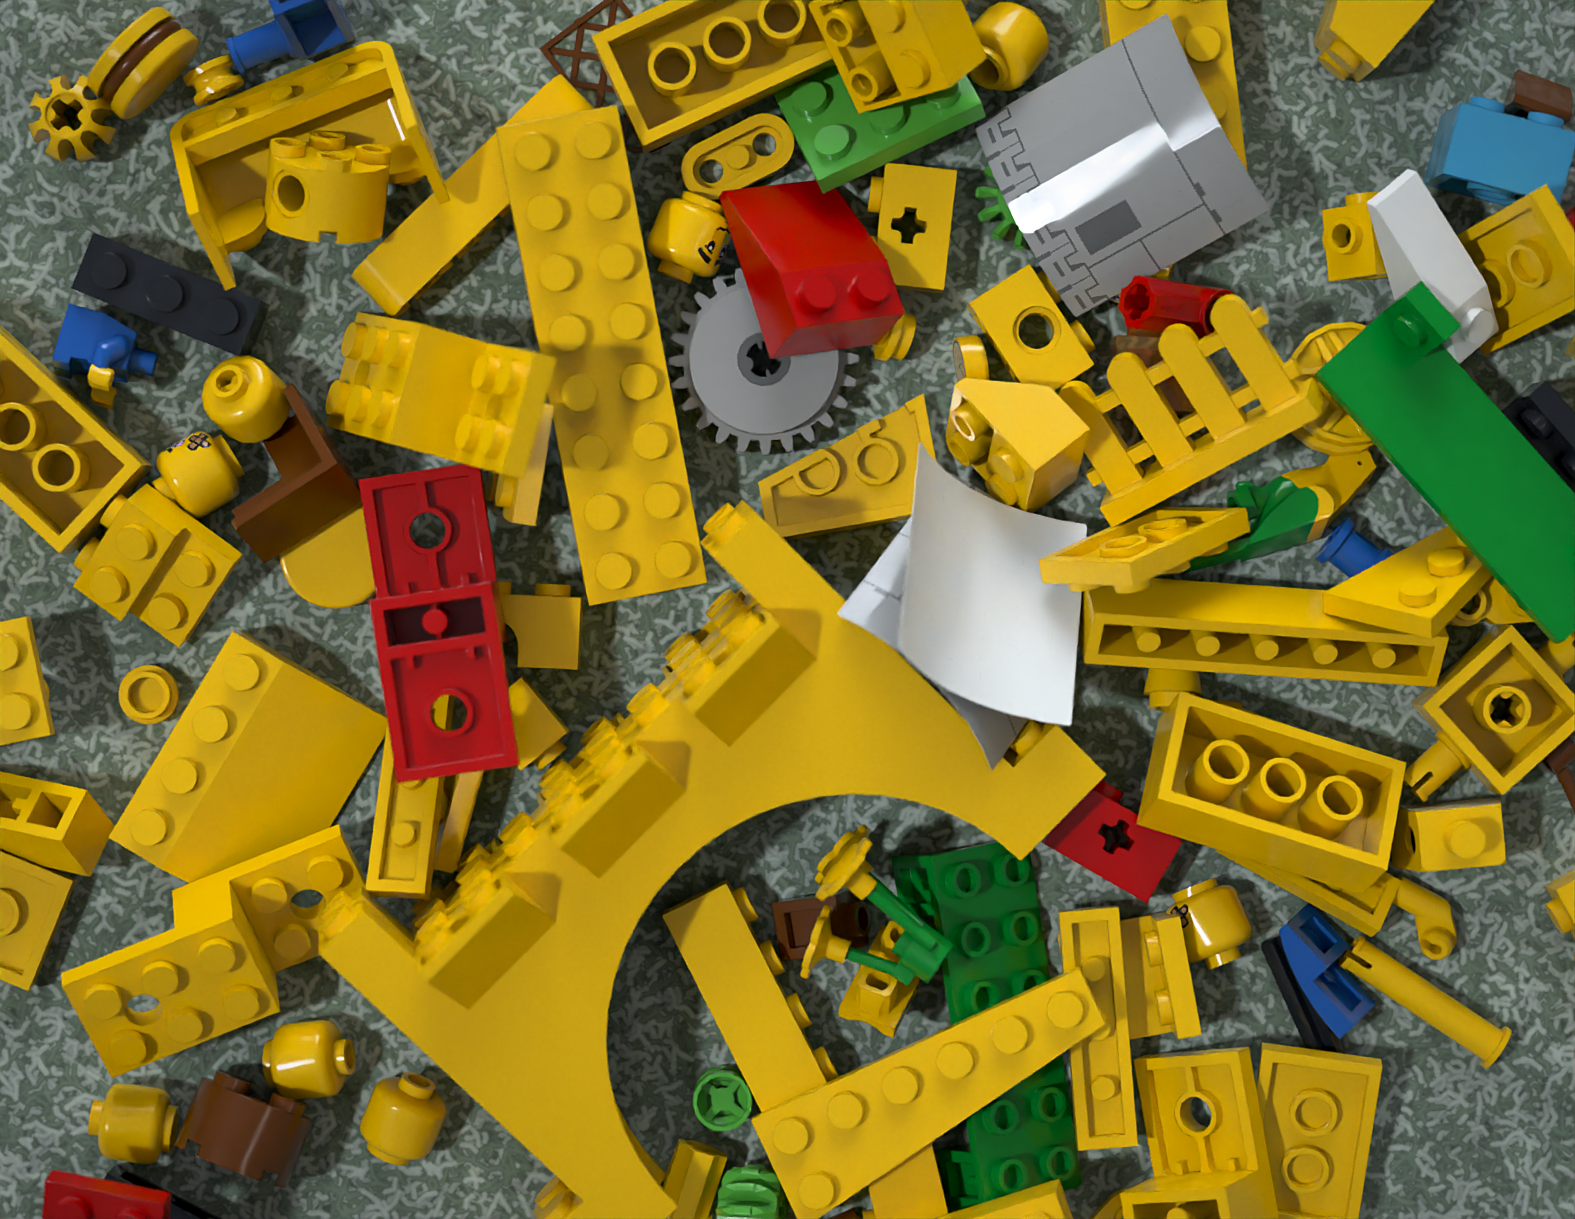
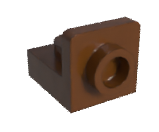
M848 888L828 896L823 901L819 900L815 895L780 899L771 903L781 961L804 959L814 926L825 904L832 906L830 919L832 935L852 941L851 947L856 949L864 947L869 943L868 934L871 928L869 908L864 901L860 900Z

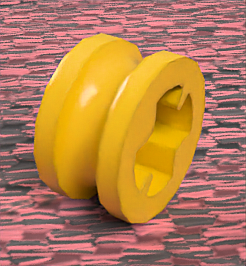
M223 55L205 62L183 77L185 85L188 87L192 86L196 90V95L193 98L196 106L210 104L236 91L244 84L242 76L234 75L231 71V66L234 64L231 55Z

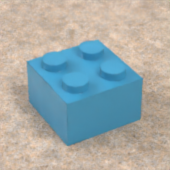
M1470 97L1469 104L1461 102L1440 116L1423 183L1425 186L1505 207L1547 184L1560 205L1575 151V132L1563 129L1564 120L1556 116L1529 112L1527 119L1504 114L1506 105L1501 102L1482 97Z

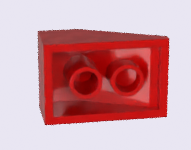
M812 180L722 191L719 195L770 359L875 345L905 314L886 257L837 188L823 194L817 181Z

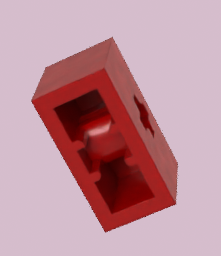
M1101 780L1041 842L1147 903L1183 841L1176 836L1137 825L1138 814L1119 804L1124 793ZM1119 820L1124 821L1121 831L1129 837L1124 847L1113 843L1108 850L1103 849L1106 839L1098 833L1103 823L1114 827Z

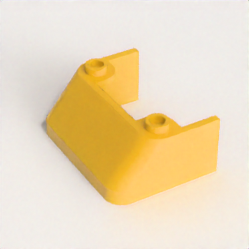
M383 41L362 43L192 111L173 125L170 130V140L187 214L225 291L236 287L229 254L247 251L255 247L268 229L265 221V198L270 140L273 138H294L309 142L310 132L333 131L346 136L345 145L356 147L360 144H375L391 149L388 183L406 186L417 183L427 176L439 205L451 201L435 152L390 44Z

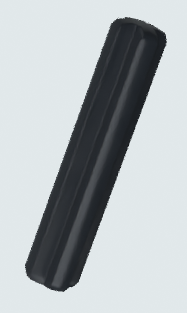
M1280 933L1267 938L1261 943L1262 952L1305 1048L1346 1054L1339 1038L1323 1021L1299 985L1284 951Z

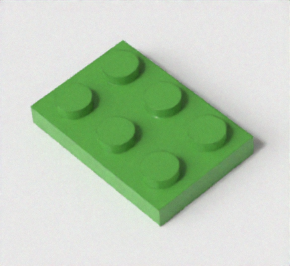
M836 65L773 94L823 194L986 117L982 102L967 75L950 88L860 114L856 110Z

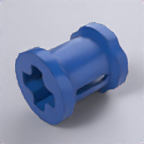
M1347 516L1336 526L1315 555V559L1321 564L1327 561L1351 578L1394 555L1395 552L1389 547L1381 550L1355 530V521Z

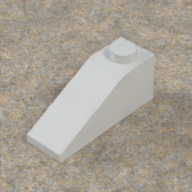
M1407 169L1366 203L1394 300L1419 281H1422L1461 325L1453 335L1441 344L1460 364L1499 331L1487 283L1418 173Z

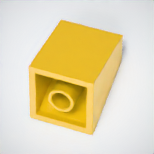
M1326 0L1313 42L1322 52L1317 57L1318 61L1339 80L1345 81L1350 76L1358 83L1380 64L1435 0Z

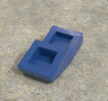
M1308 903L1279 930L1287 959L1299 985L1323 1021L1340 1039L1366 1015L1376 1002L1336 961L1350 945Z

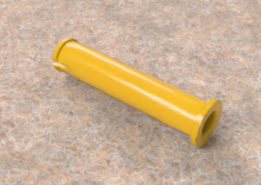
M1362 935L1356 936L1351 943L1353 946L1352 952L1347 949L1339 962L1341 968L1349 970L1481 1058L1480 1065L1485 1069L1496 1061L1512 1034L1510 1028L1506 1026L1501 1029L1497 1028L1365 940V937Z

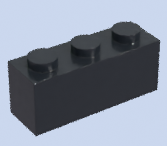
M94 232L71 289L239 357L251 355L270 308L269 304L232 288L225 291L220 283Z

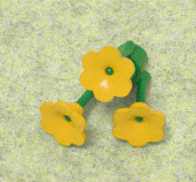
M863 824L854 832L849 831L836 842L833 850L827 853L817 866V871L819 872L815 877V881L820 885V888L815 896L823 901L828 896L834 895L839 889L846 887L860 900H863L865 897L868 898L904 929V932L891 950L892 953L900 957V960L896 963L851 947L852 941L832 935L830 924L832 906L825 904L814 926L810 943L802 962L803 968L800 977L808 980L814 966L821 959L827 958L842 964L849 960L893 976L906 986H909L915 975L929 983L950 953L954 943L927 925L873 875L875 868L865 860L866 853L872 845V842L868 839L871 829Z

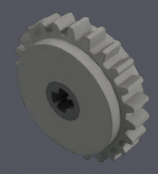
M741 268L735 269L736 284L727 287L717 277L713 279L714 288L717 293L715 296L709 299L700 292L694 295L698 306L701 308L697 315L682 311L680 318L690 328L687 334L677 333L672 335V342L684 347L683 355L669 358V365L675 368H683L685 376L678 378L672 385L674 390L689 389L691 397L681 407L684 412L693 411L697 408L700 409L703 415L699 418L696 425L700 431L708 428L712 423L719 428L716 435V443L722 445L731 434L738 437V452L745 453L750 441H759L761 453L765 456L769 455L771 441L780 440L783 448L788 453L793 451L792 436L800 433L808 443H812L815 441L814 432L811 428L812 425L817 421L829 429L834 425L830 415L827 413L830 406L846 409L848 403L843 397L838 395L840 387H855L857 380L844 374L845 366L858 363L859 355L845 353L844 349L774 358L777 363L781 364L775 374L771 375L768 369L766 370V377H760L752 373L754 362L748 357V353L756 346L762 352V345L765 344L743 271Z

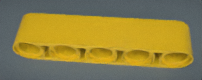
M559 74L541 88L503 126L595 108L562 74ZM496 133L445 181L451 201L439 205L433 193L371 252L352 273V279L390 318L396 319L411 306L408 301L412 297L418 300L454 265L450 261L453 257L457 256L460 259L496 224L493 219L498 214L503 218L511 210Z

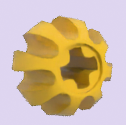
M66 74L48 80L52 87L50 97L44 99L35 92L29 105V109L41 111L42 113L39 120L28 123L34 143L50 138L45 153L47 156L62 163L66 161L72 148L75 149L76 158L79 163L97 157L92 147L94 140L101 138L110 145L117 130L113 127L103 126L104 118L116 113L111 110V105L103 99V96L94 100L96 95L89 89L87 85L88 77L85 75L79 76L76 85L72 89ZM69 107L79 112L77 116L82 125L77 130L66 126L68 121L63 113Z

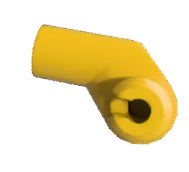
M1400 876L1398 879L1402 882L1392 904L1414 915L1420 949L1427 958L1432 960L1447 958L1457 942V931L1451 905L1445 898L1404 876Z

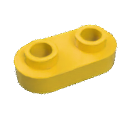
M768 113L753 115L695 144L688 150L681 166L684 185L689 192L713 202L720 201L719 195L722 191L748 188L778 173L788 165L794 152L793 133L788 124L776 115ZM761 135L771 136L776 142L775 151L769 156L758 155L753 149V143L757 137ZM710 161L717 162L723 169L721 179L715 183H707L700 176L701 167Z

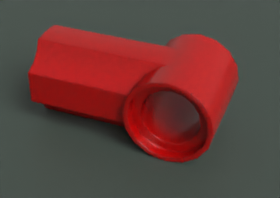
M1134 275L1131 283L1121 289L1118 310L1124 316L1126 327L1163 333L1172 324H1184L1190 327L1200 340L1216 331L1210 318L1215 302L1222 296L1235 294L1221 288Z

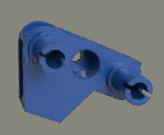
M268 0L275 20L236 37H229L226 39V43L239 73L244 74L249 69L288 53L292 58L297 57L299 61H303L356 38L341 0Z

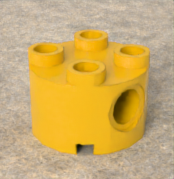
M333 131L310 132L309 142L284 137L271 139L265 198L266 226L269 230L283 236L319 243L321 233L336 235V244L364 243L381 238L386 214L391 149L375 144H360L356 147L345 145L346 136Z

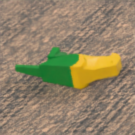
M1367 449L1354 455H1329L1325 464L1289 471L1276 477L1263 487H1258L1248 481L1237 482L1235 485L1236 489L1229 491L1227 494V508H1246L1250 531L1239 536V539L1241 538L1242 540L1228 544V549L1222 553L1210 556H1197L1189 560L1190 567L1183 572L1187 573L1241 559L1240 562L1320 539L1328 526L1372 478L1377 466L1369 450Z

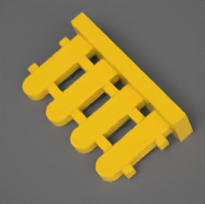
M1222 296L1215 302L1210 316L1211 323L1216 331L1199 340L1190 327L1184 324H1172L1163 331L1160 337L1158 349L1164 360L1147 369L1139 356L1134 353L1123 352L1111 360L1107 370V379L1112 389L1096 397L1092 389L1082 381H1070L1061 387L1058 396L1090 428L1084 452L1094 467L1087 470L1086 476L1093 487L1102 482L1107 487L1099 509L1111 527L1117 526L1320 417L1324 395L1313 377L1298 385L1296 384L1294 378L1300 376L1302 370L1294 358L1283 363L1261 328L1269 322V317L1262 306L1251 311L1246 302L1239 296ZM1225 346L1248 382L1232 392L1209 355ZM1173 375L1196 410L1182 419L1178 418L1157 385ZM1258 398L1261 405L1244 413L1241 407ZM1120 404H1123L1144 437L1142 441L1130 447L1127 446L1106 413ZM1206 426L1209 433L1193 441L1190 435ZM1155 455L1158 460L1142 469L1139 462Z

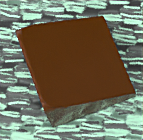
M1517 70L1513 75L1504 101L1506 105L1504 113L1527 119L1529 112L1544 113L1564 120V124L1570 121L1572 115V91L1567 86Z

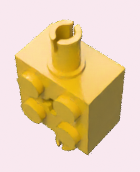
M1497 624L1438 678L1436 687H1427L1410 703L1436 731L1434 736L1437 741L1405 769L1403 783L1406 786L1412 787L1410 791L1421 802L1424 803L1428 800V797L1461 767L1465 770L1470 769L1489 791L1504 795L1575 731V694L1566 686L1562 677L1575 665V631L1565 641L1554 644L1549 639L1537 650L1531 647L1512 625ZM1494 697L1509 698L1510 701L1504 707L1509 715L1506 721L1496 718L1491 719L1490 715L1494 711L1491 702Z

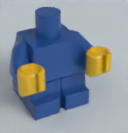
M69 304L52 362L56 376L72 380L74 373L88 375V383L93 387L91 391L92 403L96 406L112 409L114 406L113 400L117 394V389L112 387L114 382L128 383L131 371L153 376L159 354L138 348L137 333L105 313Z

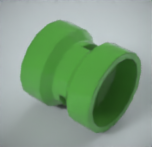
M718 1065L709 1068L700 1075L695 1085L693 1108L696 1117L704 1126L714 1131L726 1132L738 1128L746 1121L751 1112L752 1092L739 1069L728 1065Z

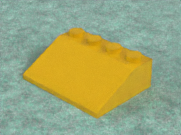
M243 630L232 631L108 838L156 867L187 883H191L332 826L386 735L387 717Z

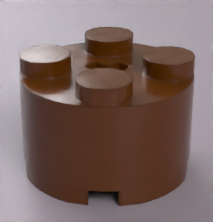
M222 1069L216 1071L213 1079L202 1077L174 1145L184 1150L188 1147L190 1140L200 1144L197 1157L261 1181L266 1170L279 1174L274 1186L287 1188L314 1121L304 1115L308 1104L301 1100L297 1101L284 1097L278 1091H274L270 1101L248 1093L252 1081Z

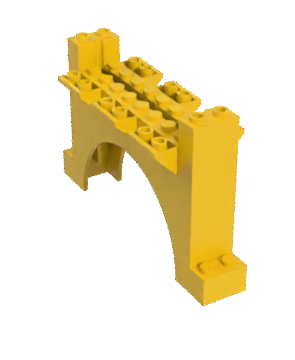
M743 500L734 508L729 503H726L718 509L703 526L708 535L700 542L712 557L743 587L736 594L731 589L723 592L705 612V615L710 620L694 636L689 631H686L669 646L663 655L668 662L661 668L666 678L657 687L652 682L648 683L630 700L626 709L631 714L627 718L620 712L610 721L605 716L600 717L581 736L579 742L584 747L568 763L563 758H560L545 771L537 783L542 788L536 795L539 807L530 816L524 811L516 815L499 834V839L503 841L502 844L495 838L485 847L479 843L474 844L460 857L456 870L458 874L442 890L437 885L431 887L430 900L419 899L412 908V912L417 915L411 921L412 933L379 901L371 897L362 885L350 896L344 891L337 894L318 916L323 921L318 927L319 955L556 1175L542 1188L535 1199L537 1204L533 1209L535 1219H666L678 1207L677 1203L660 1186L665 1180L666 1172L644 1149L630 1129L614 1098L608 1072L607 1021L614 978L625 946L639 918L659 889L701 847L729 828L757 814L788 803L822 796L861 794L905 799L943 810L979 828L1001 843L1021 861L1107 775L1057 724L1028 719L994 770H991L984 751L966 720L888 643L861 626L839 616L838 612L846 601Z

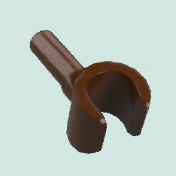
M1567 737L1542 762L1556 775L1575 814V776L1568 768L1575 761V743Z

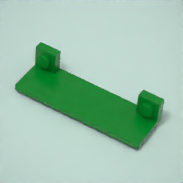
M1419 281L1390 304L1316 372V378L1554 644H1559L1575 631V493L1441 345L1461 325L1425 284Z
M994 841L947 852L911 853L891 857L897 897L917 916L934 915L936 931L954 943L953 948L942 963L951 1025L1050 980L1030 852L1020 861L1001 843ZM1062 1054L966 1118L970 1145H953L937 1149L947 1208L965 1209L1056 1179H1060L1063 1191L1079 1187L1082 1179Z

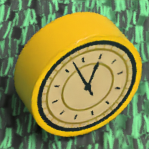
M976 334L954 337L952 351L957 383L963 378L989 380L987 356L981 338Z

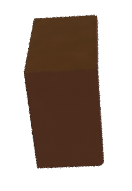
M293 383L283 388L282 391L293 408L295 415L287 419L281 429L273 436L262 441L282 479L232 510L235 515L232 524L236 532L264 564L362 501L360 488L322 420Z

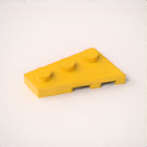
M924 393L906 402L905 406L881 419H874L859 427L855 433L825 449L820 448L759 481L758 485L765 522L785 541L910 519L912 516L920 442L928 454L936 461Z
M1446 526L1323 592L1324 613L1434 639L1493 575L1451 528Z

